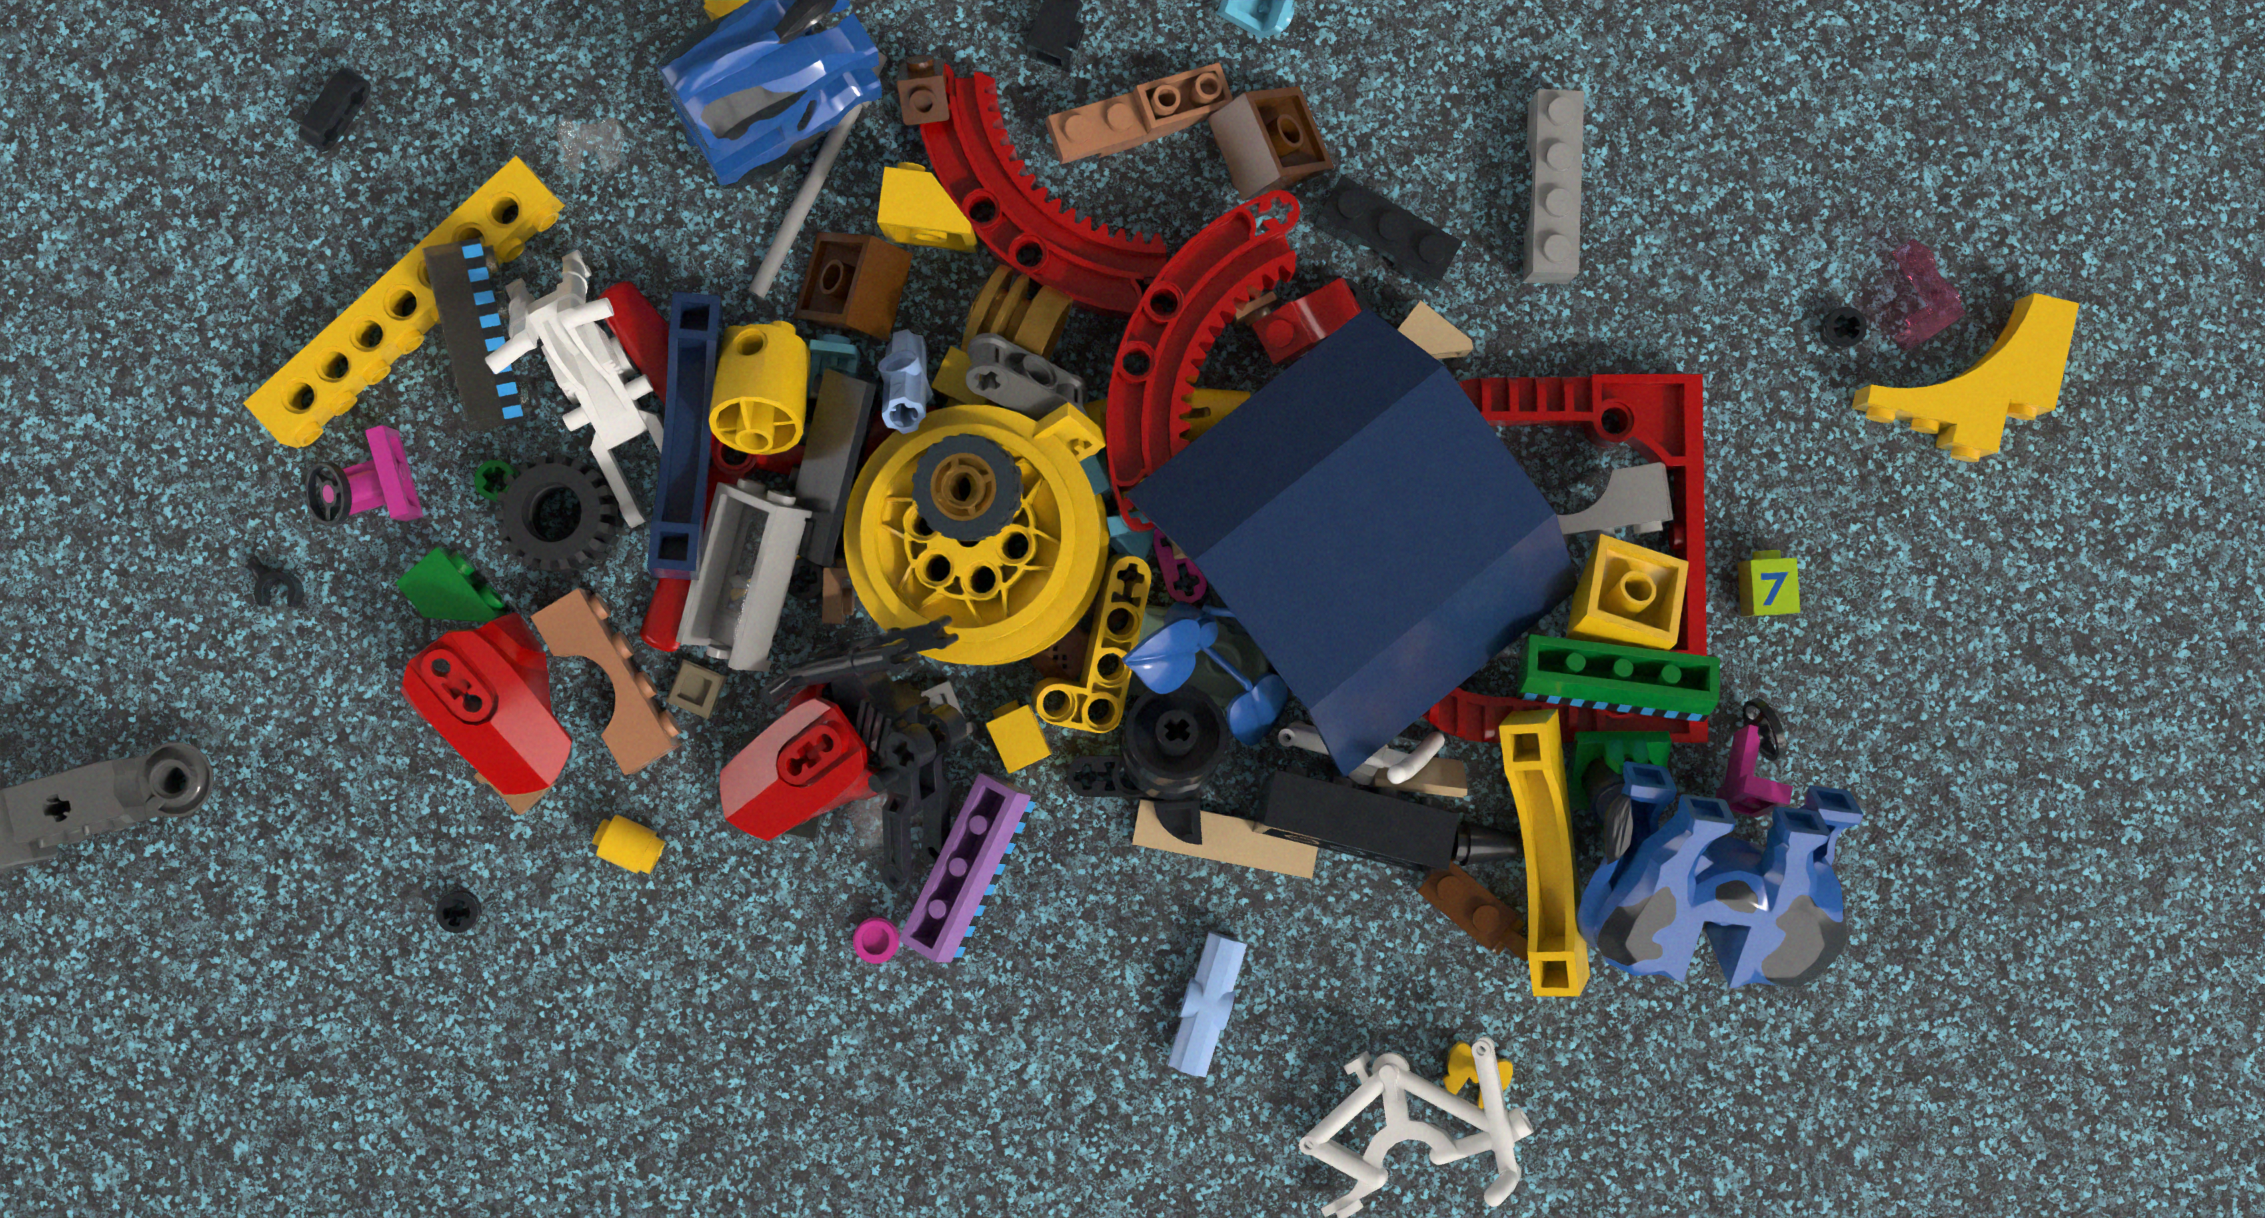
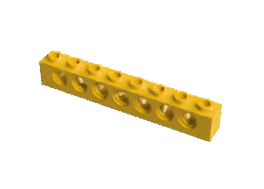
M516 155L243 404L280 444L297 449L301 446L310 445L322 435L324 431L322 427L332 417L349 411L357 402L356 396L365 387L383 380L391 371L390 365L398 357L416 350L425 339L424 334L436 323L441 324L450 319L458 310L457 304L470 292L473 293L460 241L484 236L485 244L482 250L491 280V273L503 262L507 263L516 259L526 247L525 242L537 231L543 232L557 221L559 218L558 212L565 205L538 175ZM518 205L519 212L517 218L511 223L503 224L502 216L504 211L510 206ZM445 266H450V278L443 285L437 286L435 281L437 272ZM415 296L417 305L414 312L404 317L402 314L404 302L408 298ZM381 327L383 335L380 343L370 347L368 341L370 333L375 328ZM347 358L348 370L342 377L337 378L335 367L341 359ZM312 388L314 391V401L308 408L303 409L301 403L302 396L308 389Z

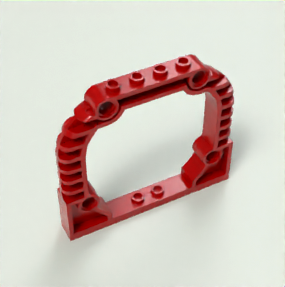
M1592 374L1589 377H1487L1457 382L1490 426L1583 427L1587 439L1597 447L1609 448L1624 442L1635 449L1650 464L1661 462L1665 464L1666 470H1674V523L1669 525L1668 544L1671 550H1675V558L1688 561L1689 564L1676 650L1669 651L1707 656L1703 374ZM1604 412L1613 413L1619 419L1620 428L1617 434L1608 433L1603 428L1601 418ZM1456 687L1422 715L1429 723L1452 736L1484 743H1501L1499 725L1512 711L1558 709L1562 743H1573L1575 732L1669 731L1672 743L1708 742V717L1705 722L1522 700L1517 699V697H1491L1466 692L1459 687Z

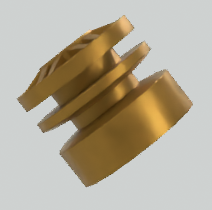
M1003 264L999 265L988 282L982 286L972 304L966 320V330L962 340L961 351L968 354V345L976 335L994 333L1022 349L1042 356L1049 361L1071 311L1073 297L1048 285H1044L1032 301L1028 300L1026 297L1030 283L1029 276L1020 275L1009 291L1013 270Z

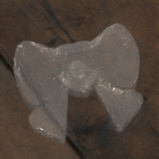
M565 118L560 121L557 140L561 152L565 154L561 158V163L573 173L580 174L584 149L591 153L597 151L602 171L606 174H609L621 163V159L617 154L622 150L624 134L619 121L614 118H608L598 125H578Z

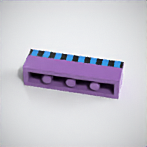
M984 773L978 774L898 941L934 962L959 963L1039 797L1001 777Z

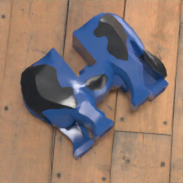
M750 0L734 11L713 20L691 33L673 47L656 65L663 78L664 86L673 98L670 102L683 124V135L689 146L696 145L712 169V183L718 189H738L775 175L793 162L828 130L838 125L843 117L858 104L866 101H875L882 97L881 83L871 69L879 65L878 50L854 12L844 18L836 27L811 35V28L825 15L848 8L850 0Z
M1624 762L1623 777L1626 784L1621 790V795L1609 805L1605 812L1603 830L1605 854L1602 863L1583 893L1577 916L1579 934L1587 944L1599 948L1606 963L1634 976L1662 975L1684 982L1704 921H1709L1706 933L1730 988H1739L1751 983L1784 988L1801 987L1816 978L1834 962L1846 944L1847 935L1841 885L1831 867L1834 860L1835 844L1841 832L1845 828L1860 824L1864 815L1851 792L1844 789L1810 785L1806 794L1805 805L1798 809L1775 806L1772 813L1773 826L1767 831V845L1764 847L1757 843L1733 837H1722L1733 831L1736 824L1726 800L1681 794L1678 812L1659 829L1658 820L1660 814L1666 806L1674 801L1677 793L1669 770L1659 765Z

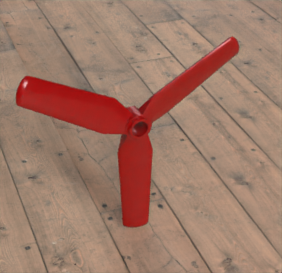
M622 281L603 291L596 299L599 300L607 297L612 305L614 316L604 318V320L641 373L648 376L655 393L666 407L670 326L632 282ZM926 406V414L939 408L936 406ZM882 410L875 412L862 464H865L879 445L897 430L887 428L882 417ZM813 416L805 417L806 419L813 420ZM712 432L711 449L714 464L709 469L704 532L718 482L737 485L739 478L746 479V477L751 476L757 470L790 476L793 464H802L806 447L800 446L797 443L787 451L771 455L748 453L747 459L742 464L732 466L726 460L729 446L722 443ZM659 578L639 631V636L646 644L666 652H673L679 648L681 643L677 642L676 638L692 580Z

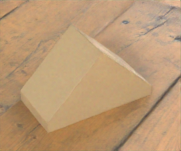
M1421 300L1397 329L1437 360L1466 357L1473 350L1470 338Z

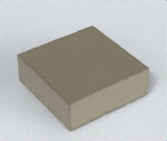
M683 659L666 702L704 718L711 719L728 676Z

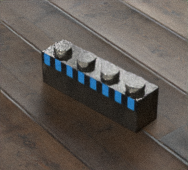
M483 236L422 248L468 432L524 422L527 417L526 409L533 408V403L527 381H518L515 364L522 363L521 356L498 374H495L485 361L487 356L511 339L507 336L503 320L510 318L505 291H496L492 273L500 272L494 245L485 246Z

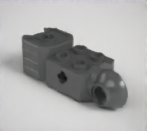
M168 742L152 749L149 754L139 757L97 762L2 789L0 791V874L56 858L58 854L55 845H69L93 838V834L105 831L110 833L137 826V822L159 816L169 818L185 817L199 810L209 799L214 786V771L207 756L193 745L183 742ZM179 769L186 776V783L182 790L178 788L175 782V775Z

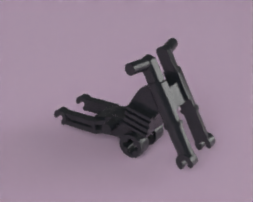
M942 615L927 624L905 629L899 627L889 628L886 633L850 640L839 646L820 650L817 652L815 659L793 664L759 691L761 700L766 705H772L797 686L806 684L813 686L831 682L836 704L855 726V731L865 745L870 744L871 750L874 752L879 751L878 755H880L882 769L868 778V785L876 793L887 790L888 798L882 808L884 867L881 870V877L884 884L892 891L903 885L905 878L913 873L911 865V816L923 810V842L921 849L924 857L932 864L937 861L950 834L949 783L943 780L942 756L943 753L965 740L967 725L964 717L955 707L949 704H941L932 709L929 705L930 698L924 695L922 697V692L917 689L913 691V686L908 683L904 685V680L901 678L893 682L886 671L890 670L895 674H900L916 664L914 657L905 658L907 654L934 648L944 649L959 640L958 634H947L944 630V627L952 623V618L949 615Z

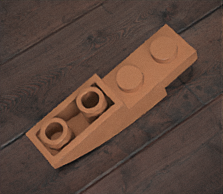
M1220 62L1137 85L1131 93L1050 115L1047 117L1045 124L1061 165L1095 154L1098 155V158L1105 157L1170 135L1206 120L1210 115L1231 102L1233 98Z

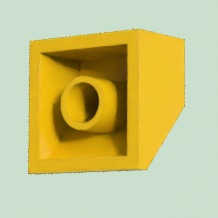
M900 162L897 164V168L884 167L877 223L888 242L977 253L978 243L972 225L931 172H925V167L909 162Z
M1600 534L1596 539L1572 599L1566 638L1669 651L1677 643L1689 562Z

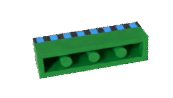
M1530 634L1519 656L1517 699L1705 722L1719 703L1720 658Z

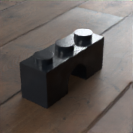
M1341 175L1315 225L1316 228L1352 248H1355L1356 245H1363L1381 253L1394 263V271L1432 292L1441 282L1463 242Z

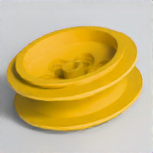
M970 404L938 409L926 414V417L919 423L918 430L902 434L899 430L893 432L869 457L856 479L847 504L843 537L848 572L860 601L870 616L885 632L893 627L905 629L927 624L942 615H949L952 618V623L944 627V630L947 634L956 633L959 636L957 642L944 649L934 648L917 652L921 655L949 663L984 666L1006 664L1033 656L1056 643L1079 622L1092 604L1101 586L1109 555L1110 539L1107 523L1108 517L1102 494L1094 495L1091 483L1083 467L1070 449L1057 436L1052 434L1045 438H1033V434L1041 425L1035 420L1005 408L989 405ZM959 433L979 435L1003 445L1002 448L1014 456L1016 466H1020L1022 472L1020 476L1021 483L1024 484V493H1021L1020 499L1022 504L1020 510L1014 514L1012 523L1009 526H1004L1001 529V533L996 536L986 537V540H980L973 547L971 546L973 541L950 539L942 536V533L938 531L924 536L919 528L921 517L916 510L918 506L912 497V491H914L912 478L913 473H916L919 466L917 462L920 457L925 456L928 452L927 449L933 443L938 444L943 441L942 438L949 435L959 436ZM972 475L964 477L971 484L970 495L965 501L972 499L977 492V482ZM1024 534L1029 543L1028 550L1022 558L1013 559L1009 555L1008 544L1014 536ZM945 556L950 562V573L947 578L937 582L932 576V564L939 557ZM984 568H991L996 579L994 587L986 593H981L976 587L975 580L977 574Z

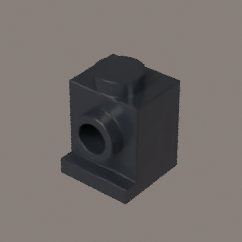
M1080 0L1042 1L1026 43L1029 58L1071 73L1074 63L1073 52L1070 51V48L1078 50L1086 24L1081 22V11L1084 4Z

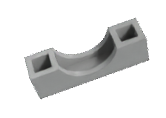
M1538 89L1528 104L1527 150L1530 153L1532 163V194L1529 220L1524 236L1522 282L1568 284L1579 274L1584 91Z
M1658 462L1612 470L1611 478L1604 494L1594 505L1579 513L1557 515L1565 544H1569L1568 536L1586 533L1587 541H1596L1600 534L1614 538V529L1633 526L1634 534L1663 530L1662 522L1673 520L1665 464Z

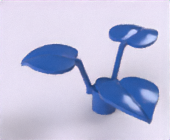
M1186 601L1174 603L1165 615L1164 625L1143 639L1122 658V661L1148 688L1156 693L1166 694L1179 688L1190 677L1196 664L1194 653L1199 650L1204 651L1244 688V691L1236 695L1227 707V725L1231 734L1245 745L1253 746L1260 743L1262 738L1267 736L1277 724L1285 709L1288 691L1284 680L1276 674L1264 673L1252 684L1244 674L1211 647L1218 636V626L1214 616L1235 617L1229 608L1214 607L1206 603L1201 610Z

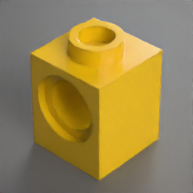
M1014 700L992 711L995 719L986 723V726L1008 774L1052 754L1030 704L1020 707L1017 700Z

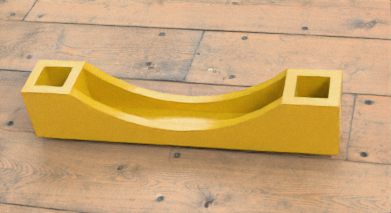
M1558 709L1512 711L1499 725L1504 770L1516 803L1525 853L1528 889V960L1533 996H1580L1590 977L1586 942L1579 934L1577 925L1581 897Z

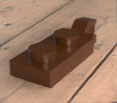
M1451 860L1448 870L1427 875L1415 890L1487 950L1491 949L1499 956L1506 947L1525 963L1527 962L1528 940L1518 933L1525 923L1516 917L1517 914Z

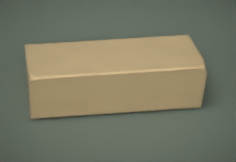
M1432 757L1412 778L1399 784L1389 781L1387 777L1389 768L1384 766V768H1378L1370 783L1373 787H1383L1392 790L1462 798L1467 796L1464 764L1462 761Z

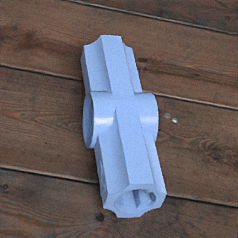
M908 329L893 333V339L886 346L885 357L878 364V369L884 382L883 420L887 428L897 429L902 434L918 430L919 423L926 417V403L933 395L927 381V344L923 335L913 334Z
M1208 932L1195 977L1190 978L1179 1014V1017H1182L1169 1054L1168 1066L1193 1076L1206 1077L1220 1030L1225 1029L1235 998L1233 988L1246 952V942L1221 933Z

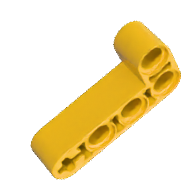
M1118 553L1107 561L1106 570L1099 589L1080 682L1048 677L1040 680L1034 686L1031 693L1032 705L1045 722L1095 733H1107L1119 725L1132 670L1124 664L1122 658L1138 645L1151 584V571L1143 559L1130 553ZM1130 563V568L1137 572L1135 580H1127L1124 590V581L1117 578L1119 570H1127ZM1124 590L1125 594L1133 597L1132 602L1129 603L1119 597H1112V593L1115 591L1122 595ZM1117 608L1126 609L1128 613L1126 626L1119 631L1109 630L1107 626L1109 614ZM1108 653L1116 654L1119 659L1117 670L1110 675H1100L1097 670L1100 658ZM1053 690L1064 692L1065 702L1059 710H1044L1043 700L1048 692ZM1097 699H1107L1109 702L1107 715L1099 720L1090 719L1088 716L1090 704Z

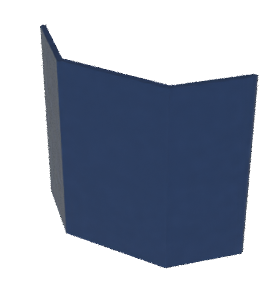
M1367 307L1125 494L1127 499L1195 564L1305 707L1336 769L1343 778L1573 594L1578 586L1555 511L1463 389L1441 362Z

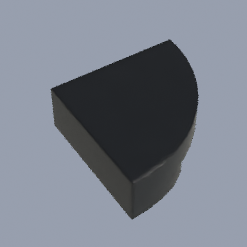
M1200 798L1153 800L1155 812L1160 823L1172 836L1189 844L1202 845Z

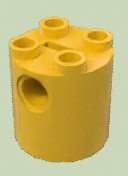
M773 321L770 324H749L742 327L730 326L723 333V340L719 347L709 424L713 434L722 443L735 450L750 454L771 455L789 450L799 442L803 434L812 359L809 347L802 338L795 335L796 330L790 323Z

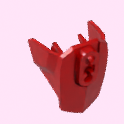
M514 612L496 618L479 629L448 630L408 661L402 681L403 686L400 689L407 702L424 721L431 724L465 760L502 794H526L548 788L552 785L565 765L573 739L551 710L546 653L518 613ZM440 658L445 659L449 662L451 669L447 672L438 671L434 668L433 661ZM466 692L469 695H477L482 702L475 703L470 701L466 696Z
M827 683L813 686L807 685L791 698L784 714L749 743L720 771L721 803L725 820L752 836L770 841L793 827L850 801L866 800L878 794L869 787L868 778L882 768L877 769L868 765V757L873 751L870 747L866 748L865 743L839 706L822 698V689ZM828 736L831 737L833 744L830 742Z

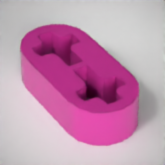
M1156 528L1153 535V547L1168 594L1176 602L1186 601L1192 604L1198 601L1205 593L1207 580L1189 558L1175 560L1170 546H1161L1160 540L1166 536ZM1185 563L1189 577L1197 576L1199 579V584L1193 587L1194 594L1192 596H1186L1183 590L1175 591L1173 583L1180 579L1177 565Z

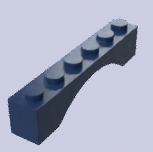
M674 291L672 295L663 442L658 485L651 519L647 569L652 577L698 581L700 577L712 443L709 413L723 321L721 297L717 295Z

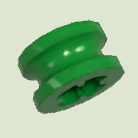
M501 460L484 462L475 473L474 483L476 490L488 500L499 502L496 501L499 491L507 493L510 486L507 484L504 490L495 488L493 493L490 490L493 486L492 480L489 479L491 473L502 474L503 469L506 472L503 477L505 481L509 474L518 476L520 474L513 465Z

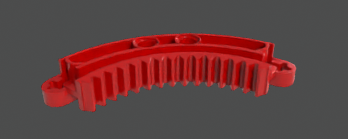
M945 63L946 82H948L946 84L947 101L950 102L948 104L949 119L919 124L940 185L970 222L976 239L992 257L1001 264L1012 268L1013 274L1017 277L1022 274L1029 276V285L1037 290H1040L1044 285H1048L1073 297L1072 307L1104 317L1129 321L1142 299L1141 288H1148L1166 264V244L1163 243L1160 234L1155 233L1150 244H1145L1142 232L1137 231L1133 240L1129 242L1126 240L1125 229L1120 228L1112 238L1108 236V224L1103 223L1096 231H1092L1091 217L1087 216L1077 224L1076 210L1074 208L1062 214L1061 200L1056 198L1049 202L1048 189L1045 186L1037 189L1036 176L1033 173L1027 175L1024 161L1018 160L1014 145H1010L1008 132L1004 129L1000 113L995 78L984 75L983 72H974V78H955L954 72ZM983 204L992 206L996 211L991 220L979 223L971 218L972 212L977 206ZM1026 248H1035L1042 253V258L1037 265L1025 267L1017 261L1020 252ZM1150 304L1152 310L1160 316H1168L1175 311L1174 304L1171 312H1163L1162 304Z
M1274 190L1247 201L1217 218L1187 241L1164 265L1147 288L1129 320L1116 354L1107 394L1105 459L1112 497L1116 501L1122 522L1131 531L1143 533L1152 530L1156 526L1150 520L1142 524L1139 517L1130 518L1128 511H1131L1134 505L1127 497L1122 501L1119 491H1130L1143 479H1146L1191 444L1190 441L1181 439V437L1188 434L1191 428L1190 423L1181 420L1188 418L1192 410V406L1184 401L1191 400L1195 388L1190 384L1195 383L1200 371L1196 367H1202L1207 356L1204 351H1210L1215 341L1213 336H1220L1225 327L1224 322L1230 323L1237 312L1236 308L1241 311L1246 308L1250 300L1249 297L1254 300L1258 299L1264 287L1271 291L1275 288L1279 277L1287 283L1290 282L1295 273L1297 256L1294 250H1290L1285 235L1296 225L1299 219L1300 207L1295 196L1288 191ZM1272 203H1277L1280 209L1288 208L1289 212L1284 218V224H1279L1276 218L1262 221L1260 229L1264 233L1255 237L1256 221L1250 210L1257 208L1256 218H1259L1270 212ZM1158 296H1165L1174 303L1175 311L1168 316H1160L1152 310L1150 302ZM1139 355L1146 360L1148 371L1139 376L1131 375L1126 372L1122 362L1128 356Z

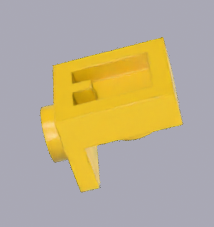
M1067 402L1037 421L1041 425L1033 434V438H1045L1054 434L1070 449L1080 462L1087 457L1095 455L1101 448L1106 446V414L1100 409H1096L1085 416L1071 403Z

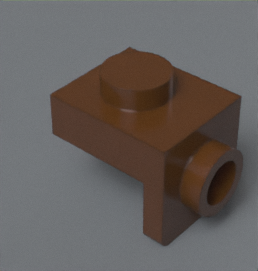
M916 55L907 58L906 63L899 64L897 86L903 121L906 125L939 122L949 119L946 95L947 74L944 58L933 60L931 55Z

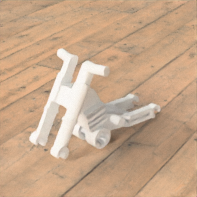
M577 249L562 257L563 272H561V276L563 277V282L557 284L556 291L535 301L534 296L528 293L522 278L505 286L511 299L509 303V337L511 339L487 356L485 361L492 371L498 374L524 353L537 348V340L539 337L544 344L541 346V349L558 386L562 388L572 404L575 405L579 402L581 404L580 407L563 415V420L571 432L590 422L592 423L596 432L590 449L619 502V508L624 519L631 528H634L646 522V519L639 511L641 506L611 449L649 430L661 453L664 422L660 414L642 409L637 401V398L654 390L648 376L644 374L628 382L627 378L638 373L636 364L616 336L608 339L607 334L595 324L594 321L614 316V311L607 297L586 303L588 289L586 278L591 276L592 273L588 265L584 264L582 255Z

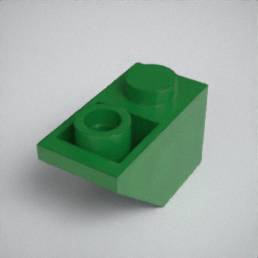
M436 547L395 582L424 618L488 623L496 618L507 615L501 608L505 605L504 599L489 584L483 586L472 574L476 570L475 565L459 549L453 551Z

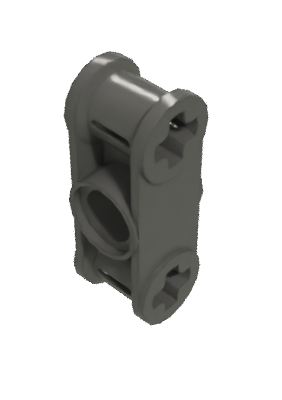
M983 333L971 339L968 345V356L972 365L966 372V384L975 394L984 396L1006 407L1008 410L1020 413L1036 422L1067 402L1087 416L1083 403L1088 397V385L1081 377L1051 364L1042 356L1022 349L1000 335ZM979 373L982 374L981 381H979Z

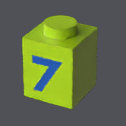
M1764 550L1752 552L1753 560L1738 562L1741 617L1800 613L1797 558H1781V550Z

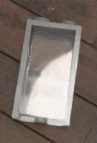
M739 478L737 485L717 483L703 536L699 581H691L676 641L681 644L708 646L706 651L708 656L730 659L728 667L732 669L769 672L772 661L767 659L770 648L773 646V635H776L806 524L805 518H811L812 511L795 505L796 497L776 490H768V493H765V484L745 478Z

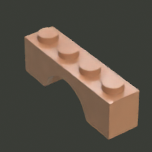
M577 588L530 617L553 656L568 657L580 655L587 657L600 665L610 677L615 691V709L612 719L601 734V737L623 774H634L680 747L682 744L677 735L681 733V729L673 715L667 709L662 712L653 696L658 692L652 679L644 670L638 672L630 657L634 655V650L628 639L621 631L615 633L608 622L607 617L611 616V612L604 599L597 592L592 594L590 590Z

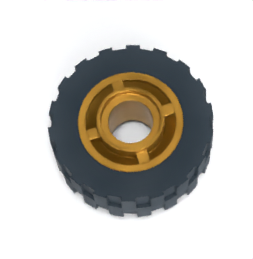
M959 433V436L949 435L942 438L943 441L938 444L933 443L927 449L928 452L925 456L920 457L917 462L919 466L916 473H913L912 482H914V491H912L913 501L917 503L918 509L916 510L920 517L925 518L928 522L926 525L933 531L942 533L941 535L944 537L962 541L986 540V537L996 536L1001 533V529L1004 526H1009L1014 520L1013 516L1016 511L1020 510L1022 504L1020 502L1021 493H1024V484L1021 483L1020 477L1022 472L1020 466H1016L1014 456L1009 451L1003 449V445L998 442L968 433ZM972 475L977 482V492L972 499L965 501L959 493V485L964 477Z

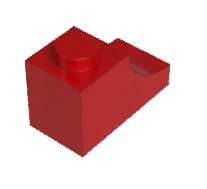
M1338 278L1300 299L1290 301L1255 322L1252 326L1273 365L1284 364L1293 361L1316 347L1362 310L1345 279Z

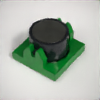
M1669 731L1575 732L1566 781L1570 810H1590L1594 822L1604 830L1605 812L1609 805L1621 795V790L1626 784L1623 777L1624 762L1659 765L1666 768L1672 744ZM1602 755V756H1601L1600 758H1598L1597 760H1593L1594 758H1596V757Z

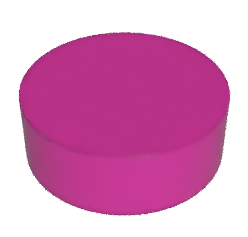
M883 916L869 917L856 928L853 935V946L857 955L864 961L873 964L883 963L889 960L898 950L900 932L896 924L889 918Z

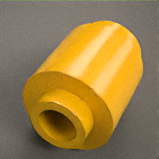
M616 814L612 821L605 818L602 820L594 835L592 844L598 846L596 856L637 874L639 871L650 874L662 853L666 841L656 837V831Z

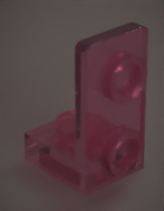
M1915 238L1892 251L1893 256L1926 303V306L1904 319L1908 327L1894 336L1903 351L1921 344L1966 314L1961 306L1962 301L1958 291L1950 283L1943 280L1935 268L1936 260L1926 246L1920 245Z

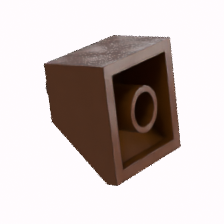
M1300 86L1244 92L1207 118L1214 133L1215 143L1222 152L1231 174L1232 183L1238 190L1242 201L1252 200L1274 190H1287L1334 169V165Z
M818 231L793 318L860 338L888 341L890 331L896 322V311L903 287L908 281L909 267L913 254L872 235Z

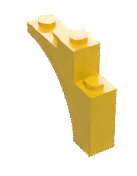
M2039 293L2023 297L2015 301L2012 314L1997 341L1984 356L1960 375L1945 383L1927 387L1890 388L1871 384L1855 391L1852 409L1865 411V417L1872 421L1893 423L1894 419L1910 422V429L1928 434L1938 433L1935 447L1951 451L1950 457L1956 460L1978 462L1980 457L1998 453L2006 415L2021 420H2035L2037 415L2055 410L2079 303Z

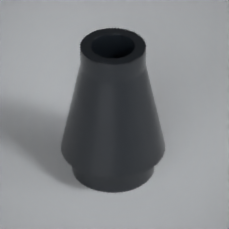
M1462 820L1457 825L1450 860L1459 861L1461 866L1500 859H1515L1519 847L1517 833Z

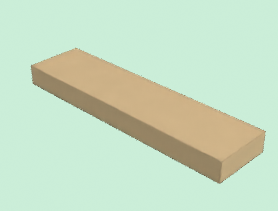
M1140 799L1132 841L1133 845L1312 879L1318 847L1252 832L1254 820L1200 810L1202 845L1189 844L1172 836L1162 826L1156 815L1153 801Z

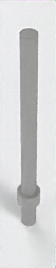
M878 52L879 65L871 68L877 78L888 59L880 52ZM871 101L858 104L843 117L838 125L830 129L748 289L751 293L763 299L765 298L861 109H867Z

